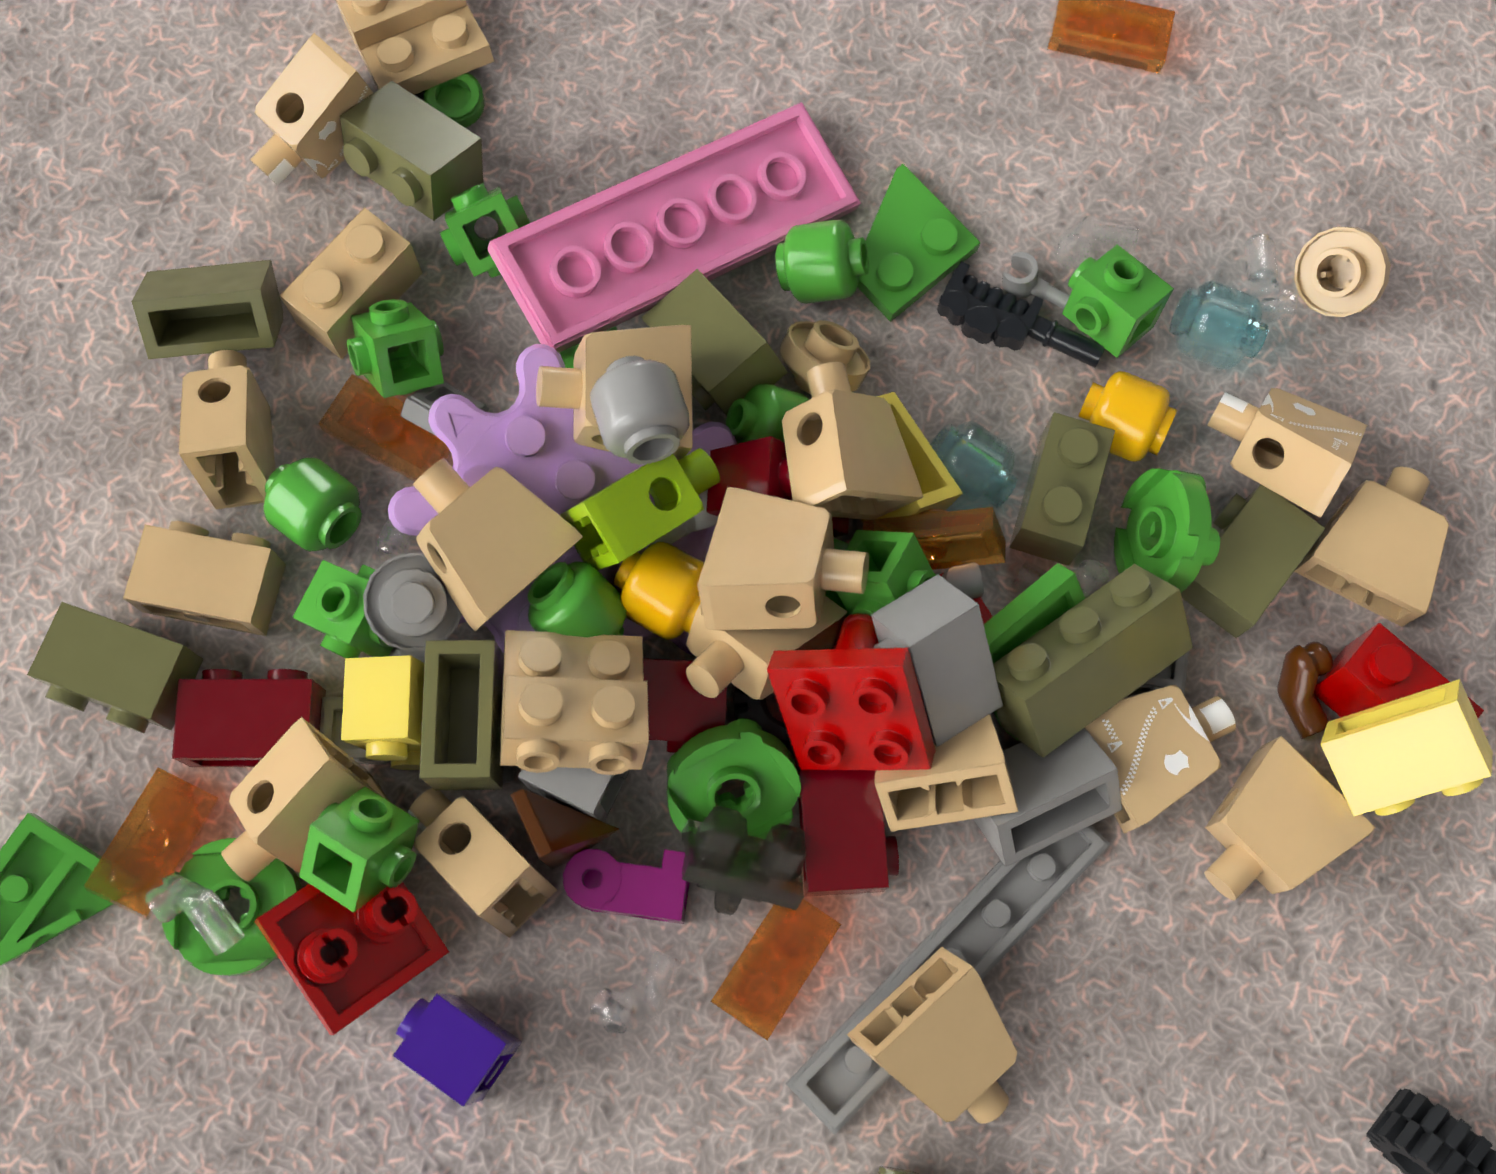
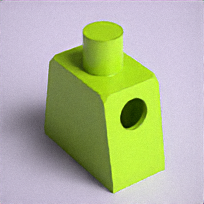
M701 448L696 449L680 460H677L675 455L671 454L660 461L642 465L561 513L560 516L575 527L583 536L574 545L582 561L588 562L597 570L622 562L702 512L704 507L698 495L719 483L720 475L711 457ZM649 494L652 496L655 505L652 503Z

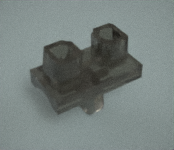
M718 805L711 810L703 822L692 819L687 820L681 832V841L685 847L682 880L696 883L697 887L715 891L714 907L718 913L729 916L734 914L742 899L757 903L764 901L797 910L804 898L802 867L807 855L805 833L801 828L779 823L771 827L765 839L748 835L747 819L739 811Z

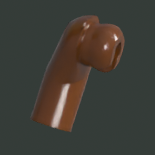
M1310 642L1305 647L1296 645L1285 654L1277 685L1278 696L1301 740L1325 730L1329 721L1314 694L1318 676L1326 674L1333 667L1331 653L1320 642Z

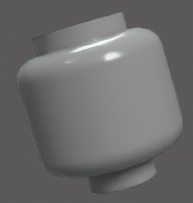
M639 356L620 358L608 366L606 373L596 381L590 392L591 407L604 446L614 455L627 458L631 463L650 464L669 457L678 449L680 440L690 426L689 412L677 377L662 362L644 360Z

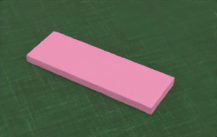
M801 102L491 240L487 250L540 343L553 347L560 353L579 344L586 334L606 331L652 309L696 269L711 281L776 250L778 243H784L788 231L793 226L838 220L856 210L861 202Z

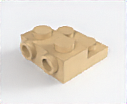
M336 0L344 23L378 90L393 81L415 95L494 62L490 45L471 13L466 0Z
M506 630L503 661L500 765L518 766L525 771L535 773L552 771L557 767L590 768L592 771L603 775H617L628 770H642L649 745L647 681H643L642 636L599 635L594 637L561 635L555 632Z

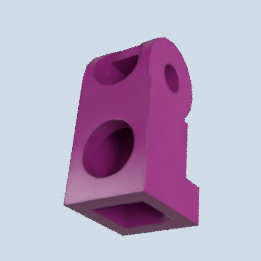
M585 849L575 854L566 864L563 872V887L573 902L593 912L684 924L693 856L688 852L664 849L662 868L617 862L605 851Z

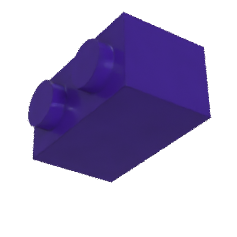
M436 993L430 1002L424 998L419 999L407 1013L396 1031V1034L404 1040L393 1056L458 1104L465 1107L484 1099L522 1041L458 995Z

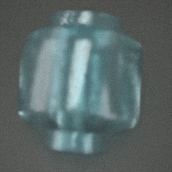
M1211 280L1203 283L1197 290L1188 288L1174 311L1169 331L1171 334L1176 335L1177 348L1184 356L1220 370H1228L1238 365L1245 356L1254 358L1259 353L1267 337L1268 324L1261 322L1262 305L1256 296L1222 282Z
M974 421L963 422L957 427L947 424L930 443L963 492L952 504L966 514H975L986 508L989 504L994 508H998L1013 492L1018 478L1011 474L1016 459L1014 451L1010 445Z

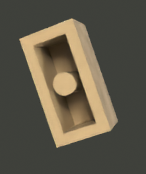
M364 207L280 294V297L296 324L342 360L348 353L347 339L355 338L351 316L369 312V307L374 303L399 299L423 273L411 243Z
M171 521L169 529L144 525L124 592V600L143 613L262 636L267 635L286 566L282 559L270 548L271 543L269 541L244 533H233L231 541L209 537V531L205 528L182 521Z

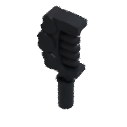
M961 262L956 268L944 293L940 297L937 311L940 316L947 317L953 326L961 325V331L967 338H972L980 344H987L993 340L995 346L999 348L1008 347L1016 351L1022 348L1029 336L1041 342L1043 347L1049 346L1096 368L1105 348L1096 341L1058 324L1057 320L1050 321L1038 315L1044 299L1035 296L1030 305L1025 299L1017 301L1014 294L1006 293L1004 295L1001 288L993 287L991 289V285L988 282L982 280L978 283V279L970 274L967 276L970 268L969 264Z

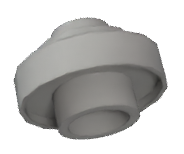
M423 552L402 553L384 561L370 575L363 593L364 615L371 630L387 645L403 651H425L426 641L446 640L456 630L462 616Z

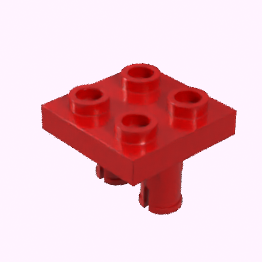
M857 613L846 617L842 624V630L835 649L773 651L767 672L800 770L931 769L936 749L909 648H874L879 641L871 616Z
M403 882L397 887L390 888L387 886L356 912H352L316 887L308 884L254 920L330 1036L335 1035L449 953V950L419 907L415 896L407 889Z

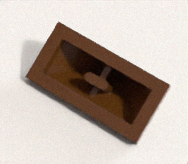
M526 789L510 794L539 859L552 870L567 863L575 854L585 849H590L620 830L617 827Z

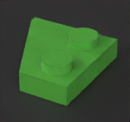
M904 164L896 169L866 238L869 254V272L867 275L859 276L857 286L890 322L954 271L961 262H965L977 252L981 243Z
M27 813L0 849V966L14 961L129 896L138 889L141 883L38 815Z

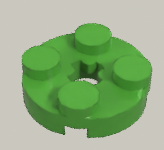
M1160 468L1150 469L1141 474L1127 491L1121 508L1131 509L1127 520V528L1116 527L1114 555L1117 570L1120 574L1133 564H1136L1179 588L1180 592H1183L1194 581L1201 566H1209L1216 560L1220 549L1219 533L1215 528L1211 527V507L1206 492L1205 480L1196 473Z
M737 719L728 725L705 730L687 741L667 762L666 793L670 816L677 829L695 844L706 848V841L714 844H727L728 852L752 850L777 838L787 829L794 817L792 808L797 802V796L800 798L801 783L795 760L790 750L780 739L773 734L763 731L761 726L753 720ZM731 779L746 781L743 784L745 794L741 797L735 798L730 792L718 795L716 792L722 788V783Z
M237 838L216 840L203 845L191 855H194V857L184 864L181 871L174 872L165 887L162 898V926L165 936L172 947L179 950L182 956L192 963V966L202 972L214 975H246L263 969L273 960L277 959L278 956L254 920L302 889L299 877L294 870L277 858L251 881L247 882L239 877L229 867L221 853ZM240 888L241 897L250 901L249 911L241 915L239 924L230 926L229 917L218 915L217 905L218 902L229 900L230 889Z

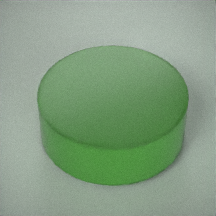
M469 73L436 85L424 92V101L465 128L474 124L484 110L485 100L482 87L478 80Z

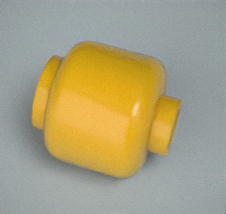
M1119 371L1110 376L1105 387L1093 382L1078 417L1089 421V423L1115 430L1109 453L1128 461L1137 462L1142 460L1148 452L1158 455L1177 413V409L1169 407L1170 394L1164 387L1130 373Z
M656 542L645 549L642 554L636 552L623 560L615 576L614 585L622 589L620 600L627 612L626 618L664 639L676 638L684 631L689 633L695 612L701 603L697 584L704 562L664 542Z

